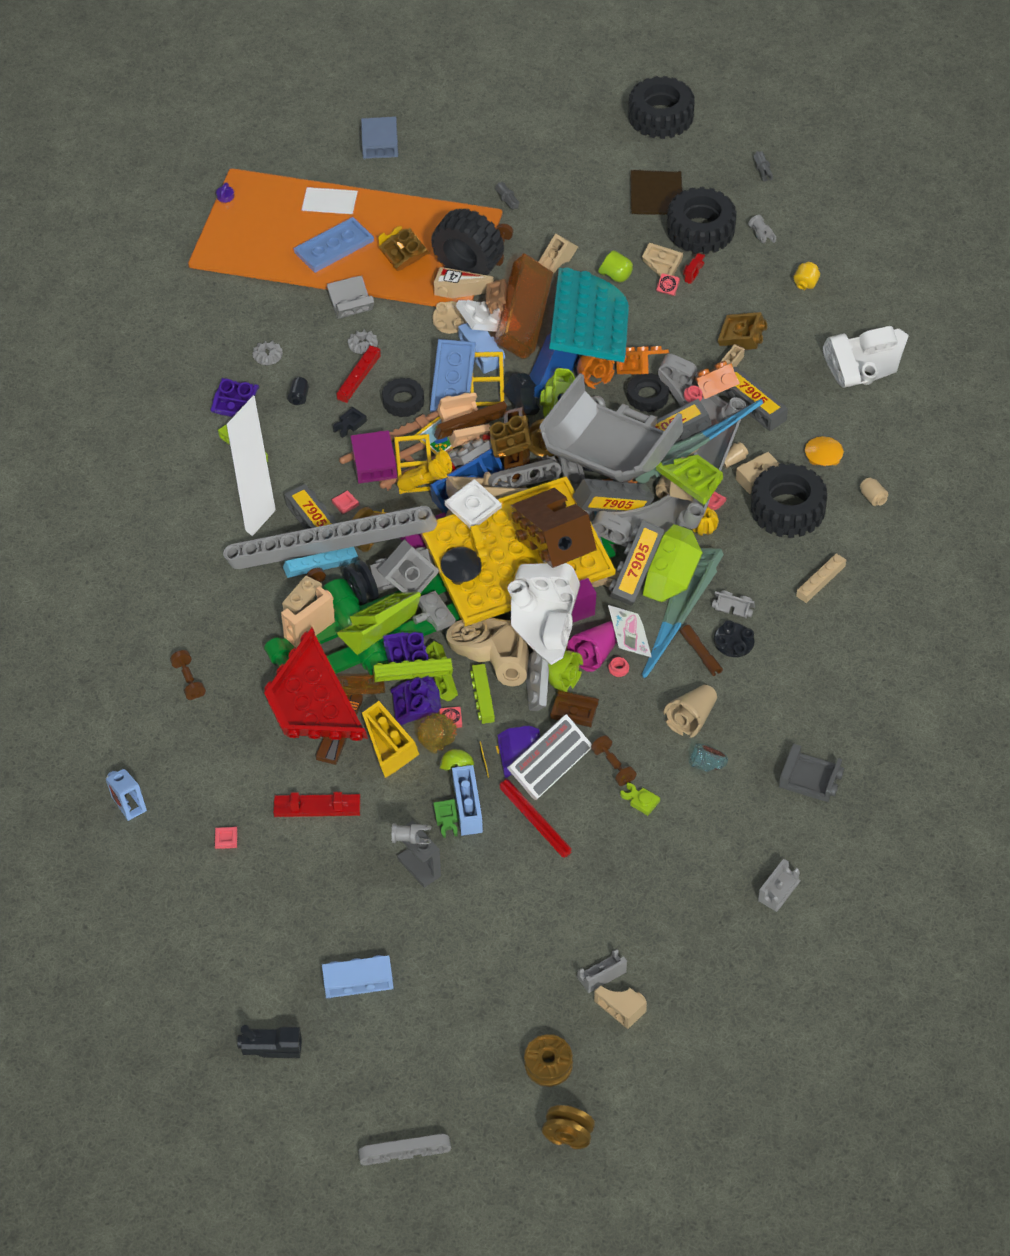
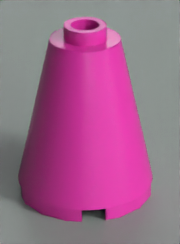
M609 621L577 633L568 641L567 650L577 652L582 656L583 665H580V668L587 672H593L603 664L617 643L613 623Z

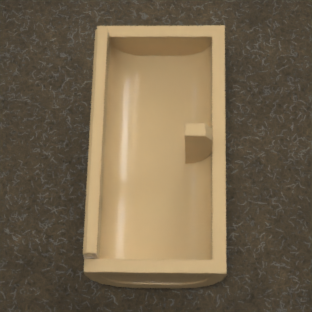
M485 472L484 478L447 476L446 491L449 498L474 479L496 499L527 490L528 488L526 486L519 488L490 487L488 485V479L491 476L489 472Z

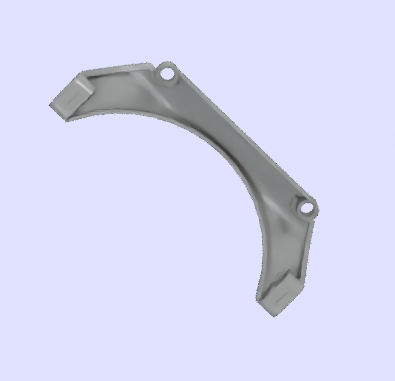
M674 354L664 356L658 370V375L661 381L669 387L680 407H683L689 403L684 398L685 389L690 386L699 387L694 378L698 376L697 367L692 362ZM702 395V400L700 401L709 414L712 426L746 408L745 402L737 397L732 398L728 403L717 395L704 399ZM741 419L701 446L692 456L699 455L721 471ZM668 494L657 502L634 510L621 512L599 511L595 516L592 526L598 536L626 547L628 542L632 544L634 536H632L636 524L640 525L642 520L664 529L662 538L673 524L689 529L697 528L705 514L710 499L703 505L695 498L693 501L671 497Z

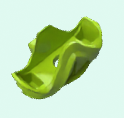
M557 368L554 375L546 382L545 390L541 391L540 405L543 406L544 418H546L558 402V396L564 394L575 380V376L569 369Z

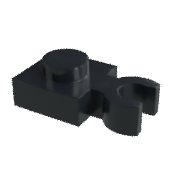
M352 407L340 417V422L333 425V432L336 433L338 430H341L340 437L343 438L348 434V430L354 432L367 422V416Z

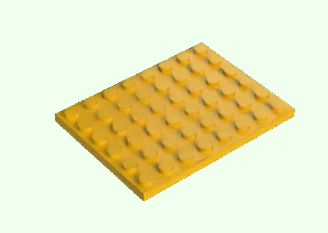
M567 476L497 499L502 503V508L479 525L480 532H484L486 537L484 547L487 551V562L482 563L481 573L471 581L456 585L444 575L441 569V560L449 550L465 547L474 551L470 539V528L455 514L438 519L434 530L421 533L424 543L438 568L439 574L465 627L511 611V596L508 592V586L514 581L518 567L522 564L544 563L540 558L538 548L530 550L526 545L517 540L515 535L517 530L516 524L513 523L511 518V505L552 488H556L567 497L566 507L573 504L577 505L573 498L575 491ZM591 524L597 550L571 560L567 564L574 568L579 581L589 578L592 583L615 575L616 570Z

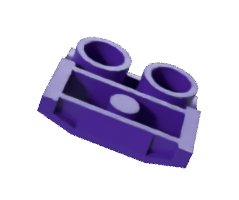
M222 378L214 396L211 412L234 417L250 398L256 395L259 386L248 382L239 383Z
M402 632L383 636L388 663L428 660L429 657L424 645L423 632Z
M430 676L424 678L417 677L391 689L395 720L400 725L421 719L432 713L436 714L441 709L440 691L434 679Z
M532 726L508 728L498 734L500 757L505 778L512 775L507 767L540 738L538 728Z

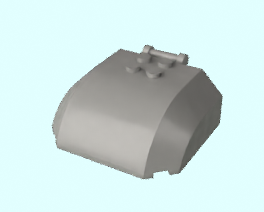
M579 374L540 424V430L546 449L550 453L616 481L628 482L653 470L663 460L682 434L683 422L682 414L677 413L666 430L662 431L655 428L658 421L656 416L645 415L630 409L626 404H622L616 412L598 405L585 391L584 375Z

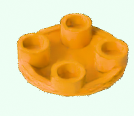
M825 436L811 439L805 447L806 457L813 465H837L844 452L842 445L837 440Z

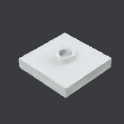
M474 479L447 499L445 506L470 528V526H479L501 509L502 503Z

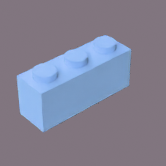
M468 323L458 326L459 339L461 341L476 342V352H503L504 366L505 353L502 349H499L495 338L491 337L488 331L472 330ZM475 357V362L483 374L499 368V357Z
M470 765L452 768L453 787L461 836L483 833L482 814L474 767Z
M377 955L373 958H355L345 962L333 961L322 965L326 998L393 989L389 956Z

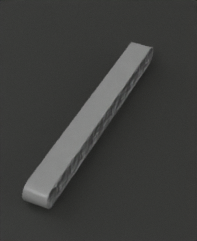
M420 506L228 545L224 549L223 555L232 568H249L430 532L436 528L437 519L429 507Z

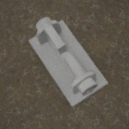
M715 591V596L718 600H713L712 607L716 611L729 614L731 607H734L733 615L746 619L747 617H752L753 610L750 608H755V602L747 596L735 597L728 591H721V593Z

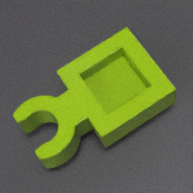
M627 783V789L631 790L630 793L620 792V796L623 799L632 800L630 806L647 816L660 802V797L645 788L637 791L636 787L631 783Z

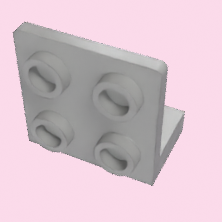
M362 276L327 284L337 319L373 309L374 299L373 296H368Z

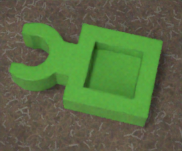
M455 799L434 802L437 826L443 825L441 828L442 837L446 838L447 830H453L454 836H457L458 830L456 825L453 824L459 822Z

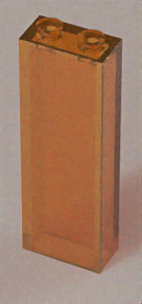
M525 253L513 263L506 291V303L503 304L504 309L501 311L494 340L521 359H526L535 352L553 276L551 270Z

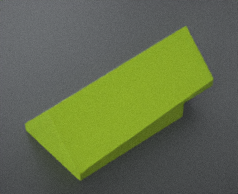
M420 592L394 593L350 616L352 625L337 632V634L358 655L413 617L416 613L421 594Z

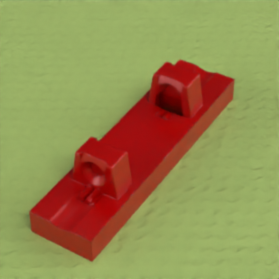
M295 792L290 795L275 796L274 817L360 816L361 797L360 794L342 795V792H334V795H299V792Z

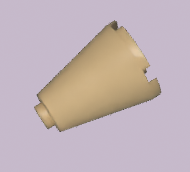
M702 685L670 701L664 709V715L666 714L668 718L666 721L668 726L682 736L683 732L690 737L697 735L717 700L716 691L709 685Z

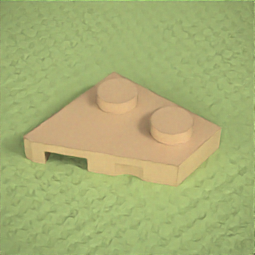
M652 243L648 244L642 256L643 262L660 277L662 273L674 276L683 259V253Z

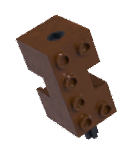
M556 488L549 489L511 505V518L513 523L516 524L517 530L515 535L517 540L526 545L530 550L538 548L542 561L552 568L597 550L589 514L576 504L566 507L567 497Z

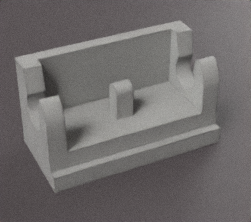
M785 859L780 862L759 890L758 901L776 912L801 881L798 868L792 872L788 868L789 862Z
M617 949L612 951L611 957L585 971L583 968L578 970L576 977L588 993L626 973L627 960L624 956L619 958Z

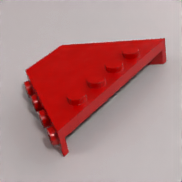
M311 627L309 631L304 632L300 639L301 643L297 648L294 647L291 650L285 665L282 664L278 668L277 676L273 681H269L264 689L266 700L283 734L289 738L308 736L311 739H320L321 737H329L332 740L350 738L353 741L368 739L365 729L362 727L328 661L313 627Z

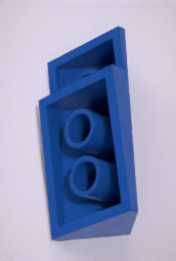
M551 334L547 335L530 373L531 380L536 384L534 395L537 398H540L541 391L545 390L546 382L554 375L557 368L569 369L573 372L579 355L549 349Z
M491 448L447 474V476L484 478L485 472H489L492 475L505 469L500 459L494 457L493 449ZM446 478L431 483L430 490L432 501L442 513L445 512L446 514L449 509L445 506V501L449 497L446 491Z

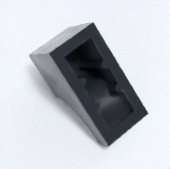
M512 373L503 390L504 394L516 408L522 407L526 415H535L539 412L540 408L536 403L534 395L536 384L526 373Z

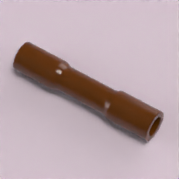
M690 625L684 626L680 633L702 659L703 664L712 676L716 675L715 671L718 674L722 673L723 668L705 648Z

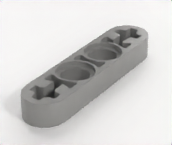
M547 459L495 472L489 477L488 485L490 487L519 488L551 480L560 475L561 466L555 460ZM537 469V475L530 478V472ZM519 473V480L512 482V477Z
M437 1134L367 1145L360 1148L358 1153L362 1165L390 1162V1159L398 1158V1160L413 1158L414 1155L420 1154L428 1156L447 1153L451 1150V1144L448 1135Z

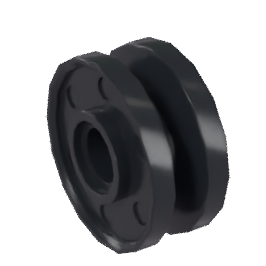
M356 561L354 564L355 569L351 565L343 568L344 579L358 598L360 606L367 603V597L370 600L378 599L377 584L364 561Z

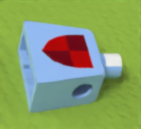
M125 769L118 772L111 771L107 775L106 782L112 799L126 819L129 821L147 811L139 784ZM127 793L131 795L139 806L130 811L131 807L128 805L129 801L124 796Z

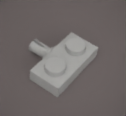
M436 591L420 597L418 605L423 613L413 616L415 624L427 620L434 626L436 631H439L455 623L454 616Z

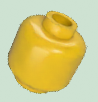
M812 262L799 265L793 277L799 289L806 290L807 288L813 289L820 277L818 266Z

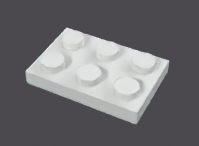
M458 300L456 304L457 309L472 330L514 333L519 329L514 318L509 314L504 305L503 311L497 308L491 314L485 301Z

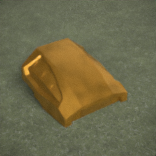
M410 228L401 230L379 246L397 271L415 263L426 254H430Z
M526 415L522 417L513 416L507 423L495 422L489 427L495 458L506 457L532 447Z

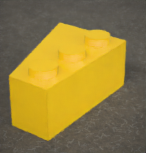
M380 701L362 712L385 778L419 755L415 741Z

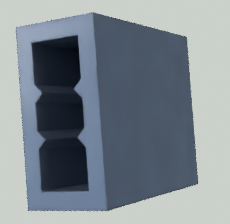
M396 117L362 118L363 159L398 157Z

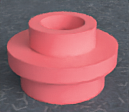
M690 386L685 389L684 398L689 403L696 399L701 401L702 390L697 386Z
M616 657L609 663L608 669L613 676L622 677L629 672V664L624 658Z

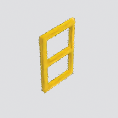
M475 352V357H499L500 377H473L471 393H474L473 382H500V402L504 401L503 352ZM500 402L475 403L477 406H491Z
M429 434L394 437L398 480L402 476L401 468L421 466L431 461ZM426 440L427 461L400 463L398 442ZM419 487L411 491L399 489V494L431 490L430 487Z

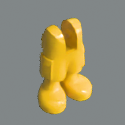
M444 450L439 451L435 459L429 461V463L405 472L397 482L398 488L404 491H411L418 486L429 484L430 481L446 478L447 474L452 471V461L449 454Z

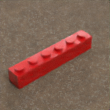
M371 345L368 347L338 390L337 400L345 403L349 402L354 392L381 357L379 348Z

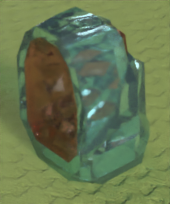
M696 744L689 763L694 768L709 772L713 769L718 770L725 767L728 758L725 753L705 744Z

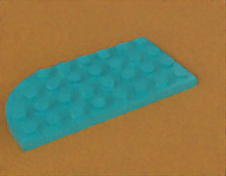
M559 268L549 349L624 363L629 304L624 294L611 283L592 275L588 271L580 272L571 268Z

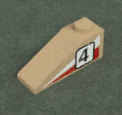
M440 267L434 281V292L436 296L452 299L485 294L487 284L493 282V277Z

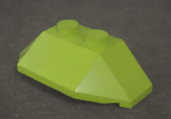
M673 524L664 534L648 570L643 596L664 602L666 599L688 589L703 554L692 530Z

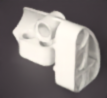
M892 326L866 331L859 337L848 339L845 333L826 339L823 345V353L831 372L842 388L859 384L869 385L877 379L897 372L909 335L900 329L894 330ZM865 372L871 373L872 376L867 375Z
M547 563L522 564L518 567L514 581L508 586V592L511 596V626L534 651L552 665L564 656L573 625L571 614L580 588V582L574 568L567 563L554 568Z

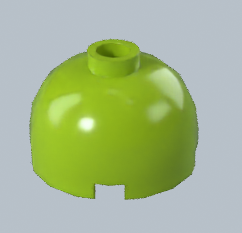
M565 650L561 660L552 665L549 664L548 682L551 686L564 692H568L567 690L570 685L573 689L582 674L581 671H578L579 664L583 665L582 656L577 652Z

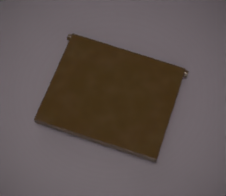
M630 170L631 214L668 215L670 202L677 194L680 195V192H682V172Z

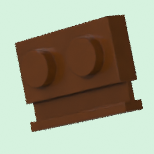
M558 690V695L551 711V719L560 720L567 714L574 724L592 727L599 699Z

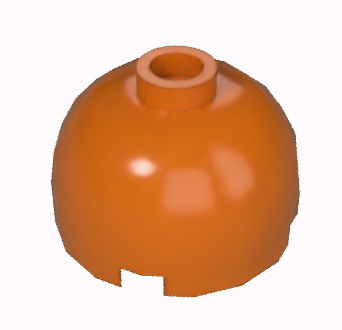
M582 355L577 363V374H583L585 385L596 389L595 385L602 381L606 384L611 380L615 371L613 369L615 362ZM591 375L595 378H602L601 381L597 383H594L589 380Z

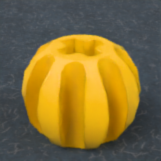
M707 507L697 528L692 529L694 533L698 532L700 536H703L704 533L707 535L712 534L717 529L719 523L717 513Z

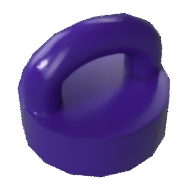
M224 183L216 191L217 199L223 203L232 201L234 199L233 188L229 187L228 183Z

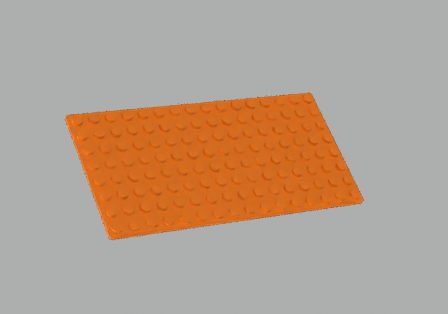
M230 169L224 183H228L229 187L233 188L234 199L227 203L216 199L188 265L189 268L326 290H328L327 284L362 276L368 296L436 307L440 302L473 301L475 295L453 299L435 295L434 281L440 267L445 268V265L439 262L438 256L433 252L434 247H432L431 243L432 233L445 215L454 209L466 208L470 209V211L475 210L481 216H486L489 222L492 221L495 224V228L500 223L502 210ZM307 187L358 191L353 214L301 211ZM352 217L374 236V242L315 273L294 253L295 247ZM397 226H401L402 230L410 228L430 252V254H426L415 263L399 271L396 270L379 248L378 238L384 232L385 235L391 234Z

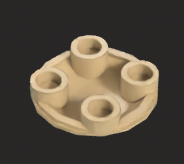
M440 302L436 305L432 318L433 324L439 331L448 334L457 333L458 326L467 323L456 307L457 302Z

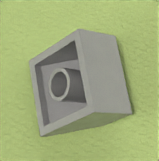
M405 539L378 569L389 582L403 593H421L439 572L436 566Z

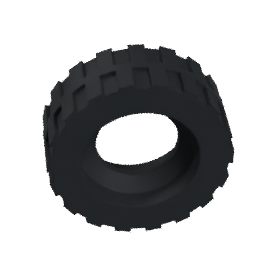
M653 373L636 375L628 383L627 400L634 409H638L641 412H655L667 404L669 387L661 381L659 375H654ZM651 387L657 391V396L644 398L639 396V391L642 388Z
M411 378L393 379V381L388 382L384 386V390H382L384 409L395 417L415 415L424 406V390L421 384L417 383L416 380H411ZM407 392L413 398L409 402L399 403L394 401V396L397 393Z

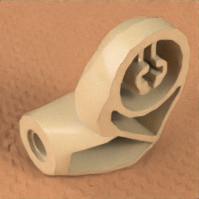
M489 618L466 627L462 620H460L448 629L446 639L451 649L457 654L477 662L490 661L494 667L497 679L503 685L519 686L527 679L528 644L512 628L510 620Z

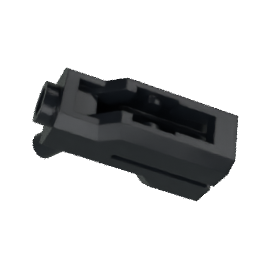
M243 1025L240 1029L242 1035H238L237 1047L242 1050V1055H258L263 1058H301L302 1034L300 1027L251 1029L248 1025Z

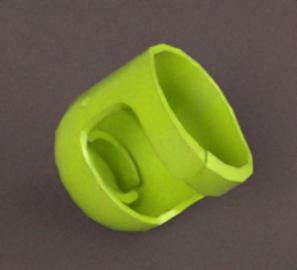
M613 250L605 258L598 273L603 276L607 274L613 281L621 283L630 277L633 264L630 259Z

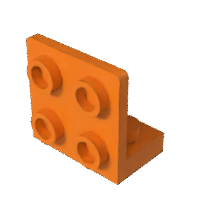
M648 346L637 347V351H635V347H626L624 363L616 361L617 374H649L648 355L669 353V350H662V346H650V350Z

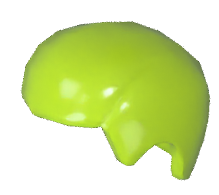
M453 749L443 755L439 768L449 771L456 765L459 767L473 765L474 767V761L467 752Z

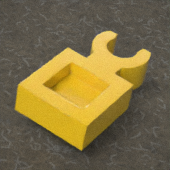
M478 525L470 526V539L473 549L481 559V562L485 563L487 562V551L484 547V544H486L485 534L480 532Z

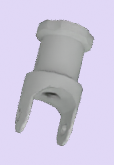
M756 215L749 220L748 225L751 229H754L757 238L762 243H765L767 238L772 243L776 242V235L770 226L764 223L761 215Z
M393 823L392 843L408 841L411 844H429L431 840L419 838L417 831L429 830L431 826L422 824L399 826Z

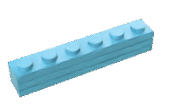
M350 547L285 561L283 569L287 578L307 574L311 569L317 567L326 570L356 562L358 555L355 548Z

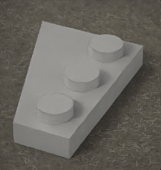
M536 651L529 654L526 683L530 711H539L546 707L549 663Z

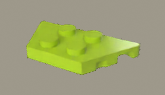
M699 455L674 459L673 464L664 466L660 462L656 466V471L703 505L707 503L723 480V472Z

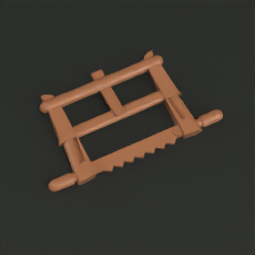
M438 411L427 415V417L423 414L417 417L415 422L407 423L406 426L395 429L393 433L389 432L391 441L394 440V437H401L418 428L420 430L423 429L431 421L439 417ZM419 442L399 452L400 460L416 462L410 455L426 448V446ZM451 448L446 450L447 453L453 451ZM352 452L342 456L339 460L340 463L346 464L354 460ZM419 466L410 467L402 471V476L405 472L418 468ZM398 474L395 479L379 481L380 488H386L387 491L390 490L392 485L398 482Z

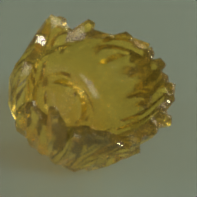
M443 714L428 715L421 721L418 727L417 736L419 742L433 754H436L437 750L443 751L445 746L455 741L457 726L453 723L454 720L449 719Z

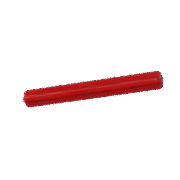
M508 779L500 783L501 791L563 858L572 853L571 847Z

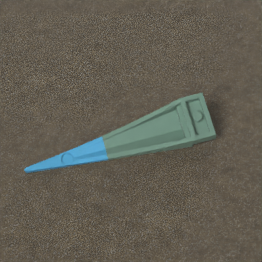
M762 399L726 420L675 443L661 461L662 465L673 464L674 459L687 457L762 405ZM655 467L653 470L634 478L633 481H637V484H644L650 480V477L655 479L661 473L656 471Z
M701 548L703 554L688 589L669 599L661 628L651 652L652 658L649 657L642 673L644 678L649 675L716 574V567L724 555L721 549Z

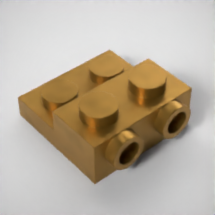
M761 312L727 315L718 338V343L720 346H732L735 344L745 350L757 349L758 344L763 342L762 332L767 330V321L764 320Z

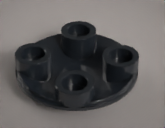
M453 548L446 552L441 560L442 572L456 585L471 581L481 573V559L475 551L469 548Z
M730 620L725 621L714 634L716 648L722 654L729 657L745 656L754 647V631Z

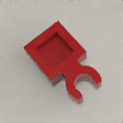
M698 253L695 259H692L690 264L685 266L683 275H685L686 283H693L700 268L704 266L705 262H703L705 255Z

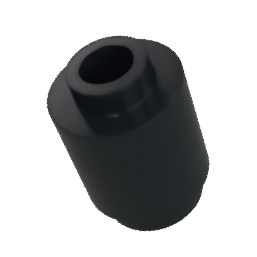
M296 377L290 383L287 399L291 404L298 406L306 402L309 390L308 381L305 378Z

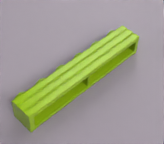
M447 657L437 660L431 658L426 661L378 663L373 666L374 682L414 679L417 677L424 678L426 676L452 675L453 672L452 660Z

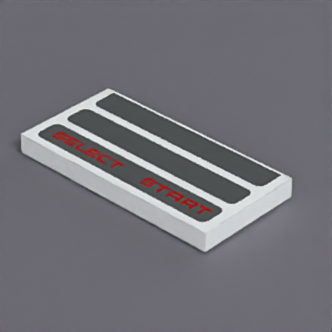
M566 714L508 766L507 769L528 794L536 800L591 749L592 744Z

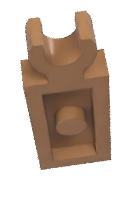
M505 279L487 284L486 304L491 314L497 308L500 311L504 309L503 304L506 303L507 287Z

